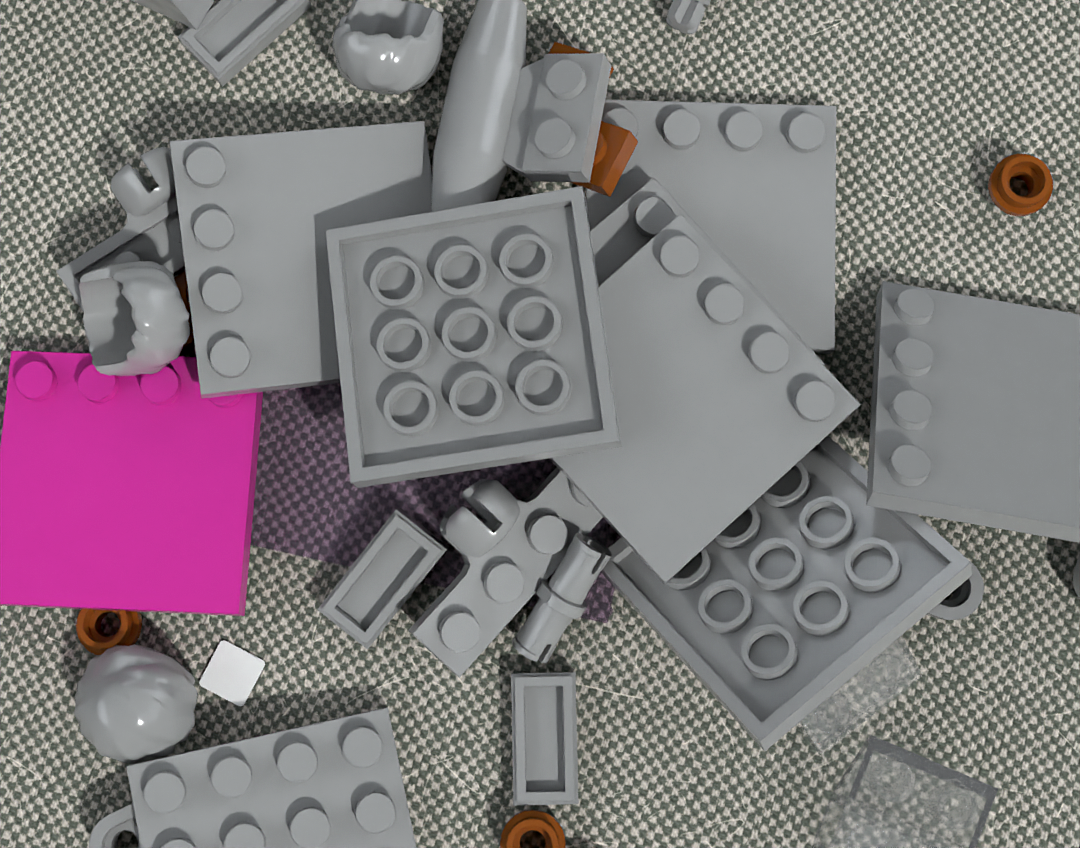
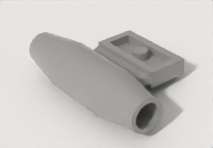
M478 0L453 60L433 152L431 212L496 201L508 167L525 176L530 181L590 183L611 71V64L604 53L544 54L543 59L526 66L527 7L522 0Z

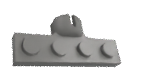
M163 146L140 155L142 161L159 185V187L152 191L136 168L133 169L129 162L111 179V190L126 212V225L121 231L56 271L81 309V294L79 290L81 276L95 269L112 264L138 261H153L167 268L173 273V276L185 269L170 148Z
M558 467L554 469L529 498L523 501L516 499L499 481L481 479L467 488L461 494V497L484 521L481 522L464 506L457 509L452 504L440 523L442 536L462 554L465 564L461 573L411 626L408 632L459 678L537 592L542 580L547 581L556 571L575 534L579 533L586 537L603 518Z

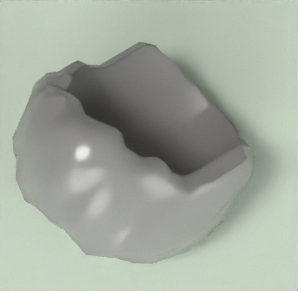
M353 0L348 14L341 17L332 38L336 65L341 76L359 90L373 91L380 95H399L425 85L437 70L443 50L444 20L442 13L434 8H426L424 5L412 1Z
M138 261L104 266L81 276L79 290L81 294V307L84 312L83 324L89 341L92 363L98 372L109 376L154 374L179 357L183 345L187 342L191 333L188 322L190 313L186 310L171 271L153 261Z
M135 644L130 646L116 645L108 648L103 654L90 659L85 673L77 682V692L74 697V715L79 723L81 735L95 746L99 755L116 759L123 763L135 764L172 754L177 744L188 739L189 733L195 725L194 709L197 703L198 692L194 686L195 679L193 675L176 659L152 648Z

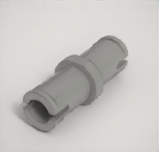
M575 534L572 543L552 578L547 579V581L542 580L536 592L540 598L512 640V645L520 654L536 662L539 660L541 663H548L568 625L573 619H579L587 608V603L584 600L598 575L612 557V553L607 547L589 536L584 537L582 534Z

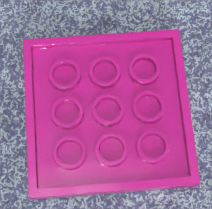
M11 351L0 445V606L245 616L263 392L201 399L196 357L179 356L161 371L154 374L109 376L96 370L90 353Z

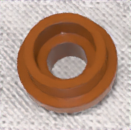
M1013 154L1001 160L994 167L989 177L988 190L992 201L1001 211L1012 216H1028L1039 211L1048 202L1053 190V180L1047 165L1040 159L1028 154ZM1011 178H1019L1026 183L1028 188L1026 196L1016 195L1011 190L1009 185Z
M81 609L76 621V631L81 644L95 655H101L108 648L116 645H134L142 629L141 613L137 611ZM115 613L120 619V628L115 635L107 637L102 632L101 622L107 614Z
M537 809L524 810L510 818L504 826L500 839V848H522L520 844L521 837L526 832L534 830L544 836L546 841L544 848H565V835L560 823L549 813Z

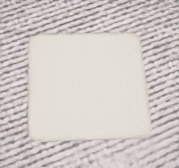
M223 640L214 652L199 684L201 687L237 706H243L259 678L265 662Z

